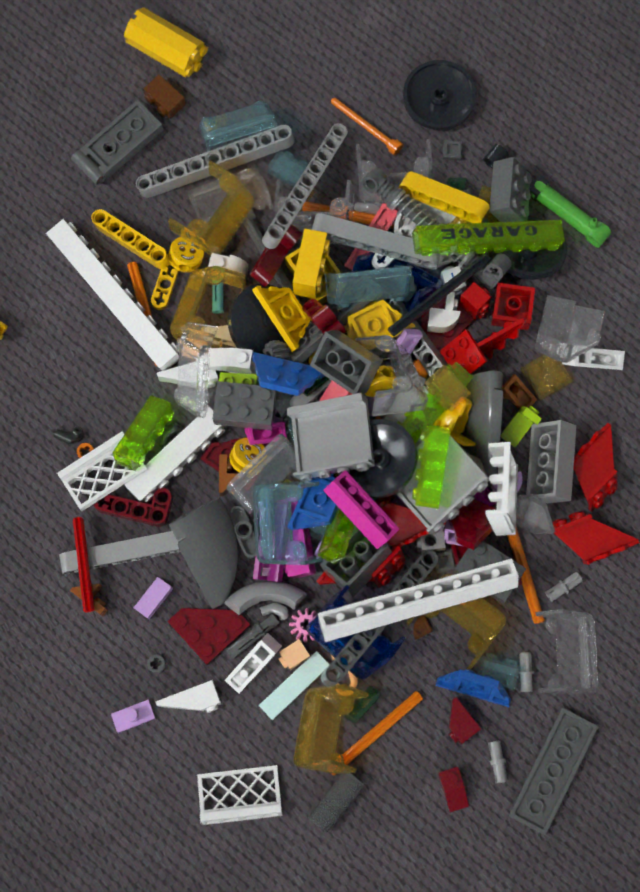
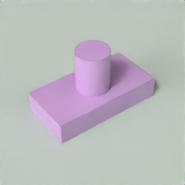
M404 329L401 334L395 336L396 342L388 353L390 361H406L423 336L421 330Z
M149 700L111 714L117 733L155 719Z

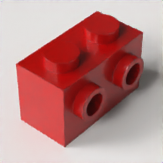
M473 282L461 294L459 305L474 318V321L478 318L482 319L488 313L487 309L490 307V293L484 287L480 288Z

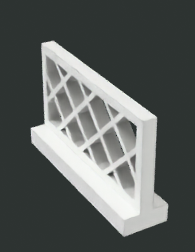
M120 432L57 474L80 510L83 511L147 470L124 433ZM129 448L128 457H121L120 453ZM108 460H114L112 468L103 467L104 463ZM118 461H127L124 469L116 468ZM131 462L140 464V467L137 469L129 470ZM98 470L95 478L87 477L91 471ZM102 471L110 472L108 480L100 479ZM114 473H123L120 480H112ZM81 481L79 489L70 487L72 483ZM85 482H94L92 490L83 489ZM98 483L106 484L105 489L101 492L96 491ZM89 494V499L81 504V495Z
M277 765L197 774L200 821L202 825L282 816ZM274 771V779L270 784L261 779L265 772ZM245 774H252L256 778L249 787L241 781ZM225 776H231L236 780L230 789L221 783ZM211 778L216 784L210 791H207L203 787L202 779ZM258 780L267 787L260 796L252 790ZM238 783L247 789L240 798L231 792ZM218 785L227 791L221 800L212 795ZM269 789L276 794L277 802L268 803L263 799V796ZM249 791L258 798L252 805H247L242 801ZM229 794L238 800L233 807H227L222 803ZM209 796L218 802L213 809L205 810L204 802Z

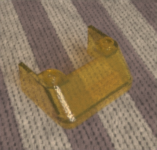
M210 160L208 163L209 174L220 180V188L227 193V196L208 223L201 219H194L187 227L171 217L168 220L171 231L209 255L212 253H222L254 206L253 195L239 179Z
M219 266L194 270L189 276L170 326L171 335L177 340L200 347L223 348L220 338L204 334L206 328L205 321L201 317L196 316L208 283L217 285L222 282L244 289L246 288L245 274Z
M444 574L441 578L452 576V574ZM478 598L423 614L428 618H434L442 611L472 634L467 645L476 657L466 670L473 668L506 624L505 615L484 598ZM415 617L409 618L406 624L410 625Z
M346 684L309 689L304 697L294 753V764L304 769L333 774L355 773L356 768L345 765L344 757L339 753H335L342 715H347L353 710L354 699L368 697L369 693Z

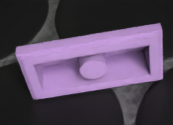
M157 577L134 606V609L147 619H150L173 588Z

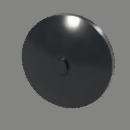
M432 60L419 65L409 74L404 85L403 102L409 116L419 125L432 130H448L459 126L471 115L476 102V86L470 74L460 65L447 60Z
M528 216L527 224L520 225L517 236H511L503 224L499 226L503 229L504 237H495L492 241V253L494 257L497 254H505L510 258L511 267L507 272L511 275L530 280L543 279L555 274L563 266L567 255V242L561 231L550 222ZM534 226L537 228V233L535 235H528L526 233L533 234V229L529 227V231H525V227Z
M255 284L242 289L231 302L228 311V330L237 348L253 350V352L264 354L263 349H265V344L269 343V341L279 340L284 343L286 342L252 291L256 286H261V288L276 286L268 284L264 287L261 284Z
M376 419L370 421L375 466L369 467L365 471L351 470L349 474L371 498H385L396 494L409 483L417 467L418 452L414 439L405 428L390 420Z

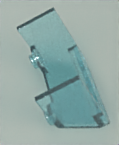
M258 101L254 105L218 116L205 117L198 126L205 151L208 152L211 151L210 146L277 127V120L269 103Z
M394 265V267L345 273H325L327 301L329 304H338V308L350 307L349 303L392 298L394 301H404L405 297L409 296L412 276L411 266Z
M283 482L255 486L253 489L256 557L259 562L263 564L308 565L323 561V557L307 556L304 543L293 540V530L287 527L292 517L291 502L299 501L302 498L303 488L319 486V482Z

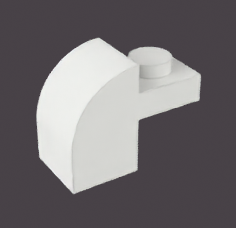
M212 253L207 272L226 277V282L244 286L249 266L246 261L233 255L228 257Z
M455 292L447 295L445 309L430 308L427 332L445 333L457 325L460 311H454L457 310L458 299H454Z

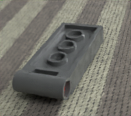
M137 100L81 149L77 150L72 155L71 160L95 185H99L163 131V126Z

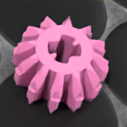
M306 608L303 615L301 610H298L299 618L292 615V619L296 622L289 623L290 627H296L291 630V634L299 632L296 636L297 640L303 635L304 642H307V636H310V639L314 641L313 633L318 636L321 634L316 629H321L320 624L317 623L319 618H314L316 611L309 615V609ZM305 621L312 624V626L308 627V630H304L303 626L301 627V624H304Z

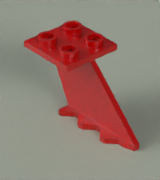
M522 318L516 322L507 321L504 323V329L499 332H493L490 337L479 343L475 342L468 329H466L440 352L460 383L488 362L484 353L491 359L494 349L503 350L506 347V339H517L520 328L523 327L527 320Z
M607 423L601 430L596 431L591 440L584 444L574 456L573 469L588 502V509L591 512L595 508L599 509L605 501L604 498L608 494L611 496L618 488L617 471L614 469L610 423Z
M390 496L375 500V503L399 528L387 541L393 550L398 546L402 547L403 545L410 544L417 538L429 534L426 531V526L410 508L391 503Z
M579 511L568 515L569 519L560 518L551 522L552 526L547 527L548 531L553 532L586 565L640 543L637 538L591 519V514Z
M399 546L395 550H391L392 553L371 574L372 578L369 582L374 581L379 589L382 585L386 586L391 581V576L396 571L399 572L405 565L404 562L406 560ZM325 572L316 581L319 585L337 584Z

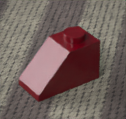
M455 697L451 702L448 728L451 732L449 736L455 743L463 744L481 728L457 697Z
M455 767L437 773L449 812L469 807L459 768Z

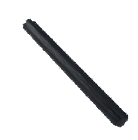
M487 253L481 255L388 328V332L392 336L400 333L491 261V257Z

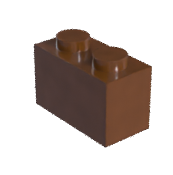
M159 74L143 88L145 100L150 105H156L158 112L163 117L167 116L171 119L186 105L185 98Z

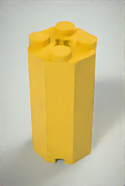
M144 7L134 13L137 17L129 20L124 33L126 43L184 77H189L194 71L197 73L200 70L202 58L208 51V47L205 46L203 41Z

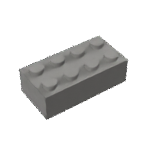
M563 420L538 423V425L532 424L526 500L539 504L571 501L576 425Z

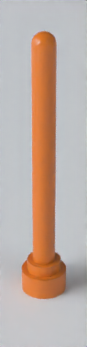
M337 98L331 99L332 105L387 145L388 151L396 156L402 149L403 143L399 140H391Z

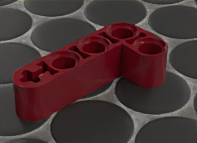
M291 224L276 248L269 249L265 247L250 276L266 287L275 276L289 249L300 239L303 233Z
M160 488L155 492L152 504L107 495L93 505L102 514L162 527L168 521L173 497L168 489ZM166 494L169 496L168 500L164 503L159 502V497ZM103 500H105V502L109 505L104 504L101 507L98 503L103 502ZM120 504L126 505V509L123 512L117 511V507ZM140 508L145 509V513L142 516H135L136 510ZM155 514H164L163 519L160 521H155Z

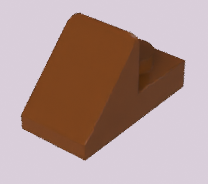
M513 374L502 387L503 398L511 400L518 409L522 405L529 408L537 400L516 374Z
M219 454L220 497H224L243 479V474L228 473L232 472V465L230 460H228L227 454Z
M101 584L92 585L93 598L102 588ZM72 587L70 591L82 600L81 587ZM96 597L95 600L93 599L94 609L103 617L108 611L104 608L106 604Z

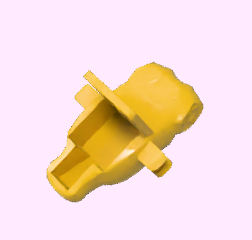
M460 398L454 405H448L433 422L430 433L438 426H441L460 445L475 446V442L460 434L463 433L466 427L472 402L467 398Z

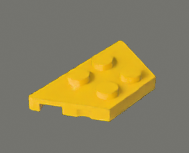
M256 286L252 291L292 352L299 347L298 343L304 336L305 328L309 325L310 319L302 310L301 304L290 288L271 286L269 288H261V286Z
M380 300L347 316V336L366 349H371L395 337L388 332V328L403 316L387 302ZM411 323L405 329H412L415 325Z

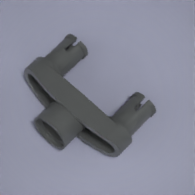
M235 506L230 510L235 534L244 555L248 559L254 560L256 557L257 540L245 510L240 506ZM247 527L249 532L246 535L239 534V529Z

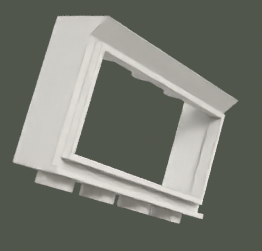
M511 442L489 443L488 446L493 456L490 459V463L493 467H498V474H493L489 477L491 484H497V492H491L488 495L491 502H497V509L486 510V516L496 536L516 535L518 464H516L510 450Z

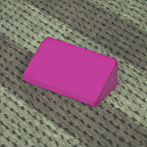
M284 422L273 423L272 431L244 428L250 445L287 441Z

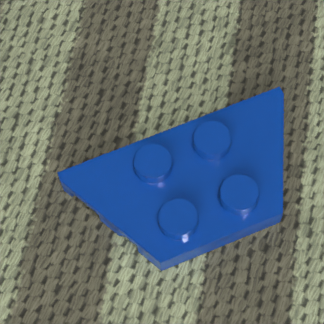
M253 352L252 361L256 366L255 371L259 377V385L262 388L299 396L306 388L314 385L316 379L325 376L310 365Z
M333 474L328 478L315 477L306 483L287 527L290 530L330 525L332 523L338 506L323 490L336 479Z
M458 670L438 677L435 686L506 707L510 706L511 698L500 681L495 680L491 676L477 675L471 670Z

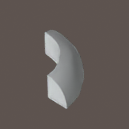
M262 581L249 584L237 590L224 604L238 615L261 601L270 600L282 603L295 610L307 594L287 583Z

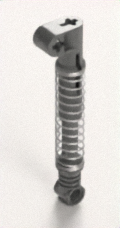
M373 168L362 179L361 183L365 191L368 193H378L377 196H382V200L385 198L384 202H386V206L391 211L394 208L399 209L396 215H399L401 212L405 214L402 220L408 217L410 219L408 225L414 222L416 225L413 229L419 226L421 228L419 234L425 231L427 233L425 239L429 238L431 244L434 242L440 246L442 253L446 252L448 254L447 258L452 257L454 259L453 263H459L458 267L462 270L480 257L477 250L472 248V246L468 247L466 241L462 242L460 240L461 237L442 239V237H452V235H446L451 232H441V229H449V227L445 228L443 222H437L438 218L431 220L432 213L426 216L427 208L420 211L421 203L414 206L415 199L408 201L410 194L405 195V190L397 187L394 188V184L390 185L391 182H387L386 173L382 169ZM497 254L489 264L485 265L473 276L492 290L510 269L511 260L505 254Z

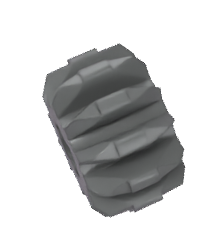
M269 341V343L265 344V349H263L264 355L289 360L291 357L289 355L290 349H288L287 343L283 341Z

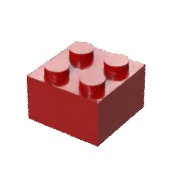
M497 283L491 325L504 327V323L507 321L516 322L519 319L525 318L527 321L520 329L529 330L535 288Z

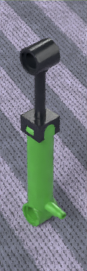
M495 144L483 160L485 164L493 169L494 161L507 159L509 154L501 145ZM538 175L534 181L532 180L530 183V198L535 202L538 200L583 234L586 240L593 246L599 248L609 237L611 230L606 224L597 221V218L590 217L548 185L549 181L541 175Z

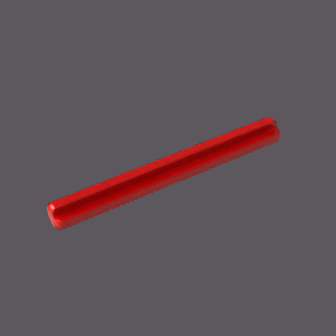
M83 517L73 518V528L83 611L89 613L95 609Z

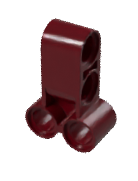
M311 299L303 305L302 310L323 335L326 331L336 329L343 334L347 332L327 305L323 306L316 299Z

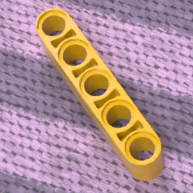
M408 172L398 187L406 191L405 195L410 194L409 198L473 224H481L490 208L489 204L480 198L415 172Z
M98 209L93 212L92 222L100 232L158 269H165L169 266V256L164 248L105 210ZM120 228L117 232H113L114 229ZM134 237L132 241L127 242L129 238ZM149 246L146 251H142L144 247ZM159 256H164L161 260H156Z

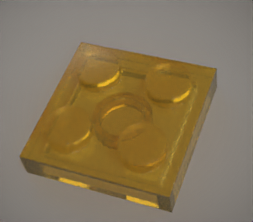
M553 349L520 368L540 401L573 382Z

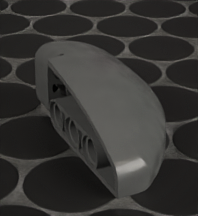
M500 371L481 372L469 376L463 381L462 398H467L472 402V407L468 414L469 418L464 429L465 436L476 443L475 446H468L472 456L481 459L488 477L497 473V467H493L490 463V459L493 456L488 446L489 443H500L503 404V373Z
M221 497L169 523L176 540H180L178 541V547L212 609L224 604L228 599L234 584L238 564V544L234 525Z

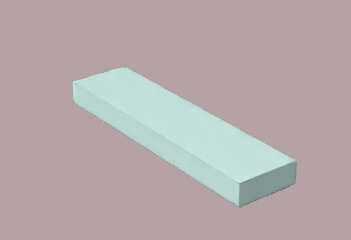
M316 651L259 705L260 708L273 720L324 672L329 663Z

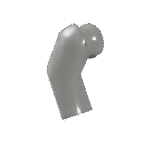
M356 202L354 209L355 211L376 215L382 204L379 202L374 204Z
M277 602L260 607L262 616L274 613L278 615L280 620H286L289 617L288 609Z

